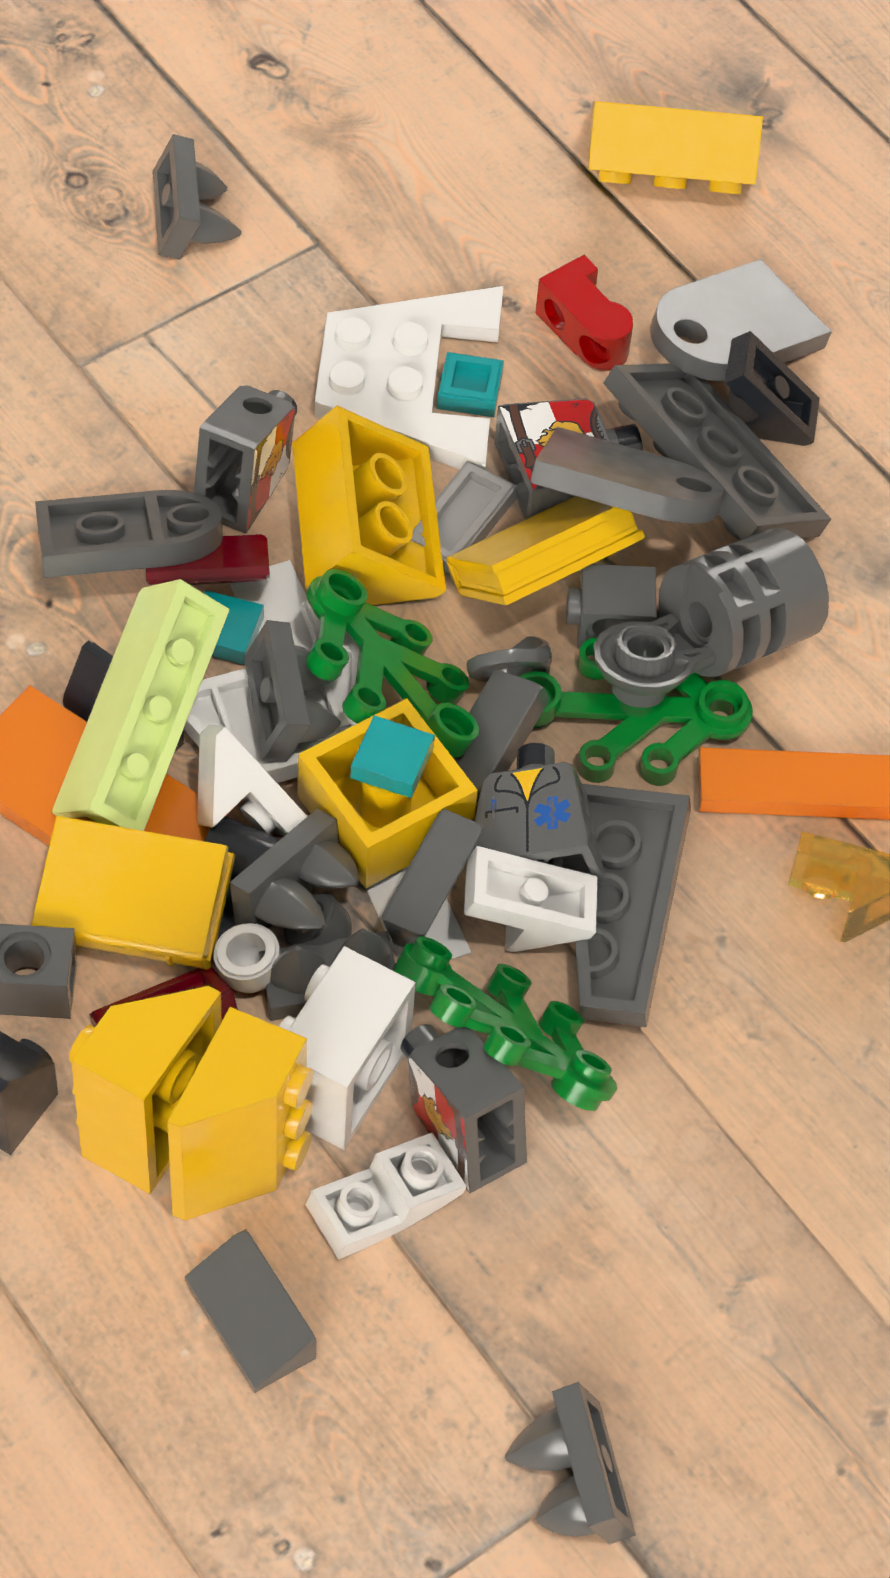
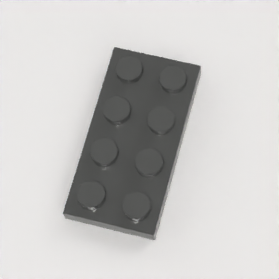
M671 363L614 365L603 384L619 401L618 406L620 410L632 420L637 421L653 439V446L657 452L663 457L694 466L713 476L721 483L724 492L718 514L723 518L724 526L732 536L742 540L769 528H785L797 534L800 538L819 537L831 521L829 515L705 379L685 373Z

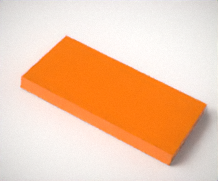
M29 685L0 715V814L49 846L56 819L52 809L87 722ZM166 773L144 831L205 841L211 827L199 825L197 822L198 794ZM88 817L72 818L89 822H95L94 820Z

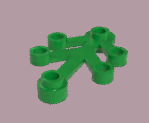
M331 569L326 571L323 576L313 579L307 589L306 596L314 614L321 622L319 638L305 658L308 669L323 680H336L349 661L348 652L343 647L345 631L359 646L356 682L342 703L346 716L358 724L385 709L386 699L382 694L384 676L403 700H409L453 759L463 756L479 734V726L474 717L462 707L455 705L468 689L470 682L467 675L460 668L448 663L441 664L423 656L433 641L430 631L423 624L415 620H404L366 603L368 597L366 588L355 576L348 572ZM375 630L391 636L390 641L380 637ZM413 675L427 681V689L429 693L437 701L441 702L440 704L437 705L432 700V698L427 694V692L413 677Z
M590 638L583 642L580 647L578 669L582 675L589 679H606L596 665V662L588 659L589 656L594 655V643L597 638ZM531 671L519 676L545 687L550 698L533 728L543 727L552 722L555 717L623 720L601 739L590 740L580 748L577 764L578 772L582 778L592 783H602L609 780L614 774L616 760L663 722L686 723L665 743L650 744L642 753L640 763L642 778L651 785H667L675 779L680 761L709 738L731 740L741 736L749 728L753 715L752 704L744 689L738 684L727 680H716L707 683L696 673L690 674L687 680L676 687L684 697L666 696L658 705L647 708L624 704L614 694L564 692L561 690L557 680L545 672ZM721 711L728 714L729 716H721L713 712ZM599 757L607 763L596 766L589 763L587 759ZM662 760L669 767L663 769L656 768L650 762Z
M420 936L414 944L405 945L393 967V971L416 982L415 991L435 996L430 1004V1010L437 1018L455 1027H467L488 1034L483 1047L491 1057L509 1066H521L553 1077L551 1080L553 1090L565 1101L578 1108L595 1111L599 1108L602 1101L612 1099L617 1091V1084L610 1075L612 1069L604 1059L583 1049L576 1035L584 1023V1019L575 1009L559 1001H550L537 1024L524 1000L532 982L520 970L507 964H498L486 987L497 998V1002L452 970L449 964L452 959V953L438 941ZM541 1029L550 1035L553 1041L544 1036Z

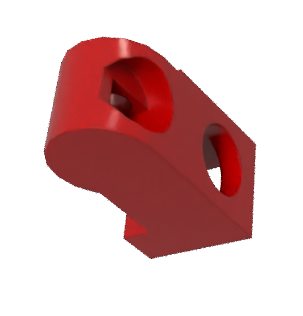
M584 254L539 278L535 313L575 355H578L590 367L598 370H612L614 365H623L629 356L633 316L623 305L609 301L596 287L598 268Z

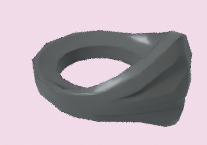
M528 636L511 649L488 652L467 660V672L470 678L482 682L488 681L494 669L518 677L531 671H541L549 674L552 663L551 647L544 639Z

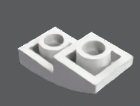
M429 1133L376 1153L369 1169L311 1190L305 1205L336 1257L340 1260L383 1241L426 1218L462 1195L467 1186L434 1134Z

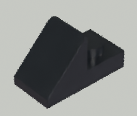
M751 331L731 340L725 384L730 388L728 405L759 439L801 446L814 443L820 398Z

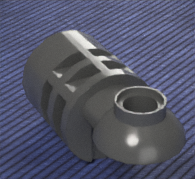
M769 528L676 565L664 574L659 588V612L661 618L652 622L629 621L615 624L600 633L594 643L596 665L612 684V692L618 700L633 707L647 708L656 706L664 700L667 692H670L687 680L690 674L697 673L701 676L718 677L818 634L828 617L829 592L824 572L813 551L804 540L785 528Z

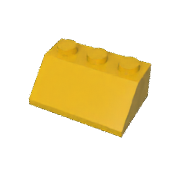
M593 101L587 168L599 170L598 181L631 184L632 173L654 175L653 186L686 189L687 178L710 180L708 191L742 194L743 184L756 185L763 116Z
M335 406L292 442L306 589H308L316 577L323 576L328 570L339 569L355 576L364 585L368 594L366 603L371 605L441 596L446 592V584L440 548L429 447L343 407ZM421 520L423 532L420 536L424 537L425 547L410 541L414 528Z
M210 986L110 1006L96 1027L87 1025L79 1033L70 1050L69 1061L72 1064L74 1083L72 1093L75 1095L76 1126L79 1129L82 1157L148 1194L152 1193L170 1167L167 1121L221 1024V992Z
M229 1007L167 1121L172 1216L186 1221L276 1191L287 1169L297 1171L300 1168L312 1139V1133L305 1131L313 1107V1102L307 1100L306 1095L314 1074V1070L307 1067L306 1037Z

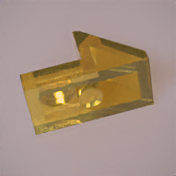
M802 831L788 886L805 890L808 894L817 898H837L850 902L840 942H847L889 921L890 854Z

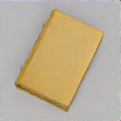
M574 496L448 556L446 561L453 583L461 596L509 605L644 539L645 536L643 530L637 528L631 511Z
M56 816L31 926L74 928L76 946L167 962L171 967L178 964L207 970L211 967L214 948L218 938L235 854L228 852L229 847L227 845Z

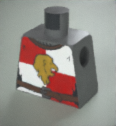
M248 385L239 386L199 427L194 493L208 497L218 504L222 512V524L243 533H247L287 471L290 463L297 405L294 399L283 391L272 390L266 393Z
M587 398L499 405L494 444L509 481L518 486L517 501L525 520L575 496L530 483L535 460L557 427L643 451L641 435L636 424L632 423L606 429L595 402Z
M421 1025L411 1030L404 1037L400 1046L402 1053L408 1059L412 1107L427 1132L433 1133L466 1184L467 1191L472 1193L527 1163L524 1086L503 1063L497 1061L485 1051L483 1047L484 1042L470 1028L457 1027L440 1036L432 1025Z

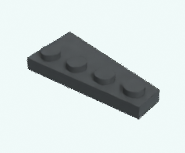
M582 784L589 800L605 879L597 880L596 933L591 939L575 941L581 1016L586 1020L647 1027L691 813L690 795Z

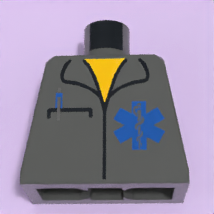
M529 743L521 746L517 750V770L489 774L482 782L475 822L483 827V832L474 849L476 846L594 875L597 876V880L605 879L589 800L573 764L567 762L555 763V752L552 747L546 744Z

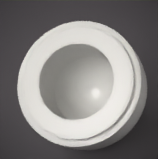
M246 923L234 926L220 936L214 948V961L220 977L230 988L243 993H254L262 991L270 983L272 964L281 954L278 940L272 931L259 924ZM259 951H265L264 956L259 961Z

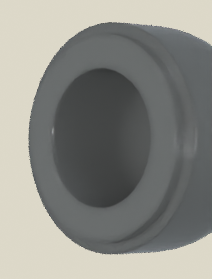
M319 893L312 896L322 910L325 921L324 929L309 930L305 933H302V930L287 928L284 930L285 941L290 946L295 944L323 945L337 939L350 937L352 935V922L347 910L331 894Z

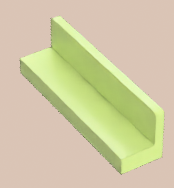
M181 579L144 587L139 591L53 806L52 813L54 815L66 818L88 817L97 823L144 831L229 613V608Z

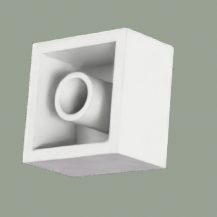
M345 946L330 967L322 964L316 970L305 992L304 999L307 1002L296 1019L287 1016L279 1025L281 1028L307 1038V1067L312 1068L314 1074L306 1095V1099L313 1102V1107L305 1130L342 1150H345L405 1056L400 1046L404 1037L412 1030L416 983Z

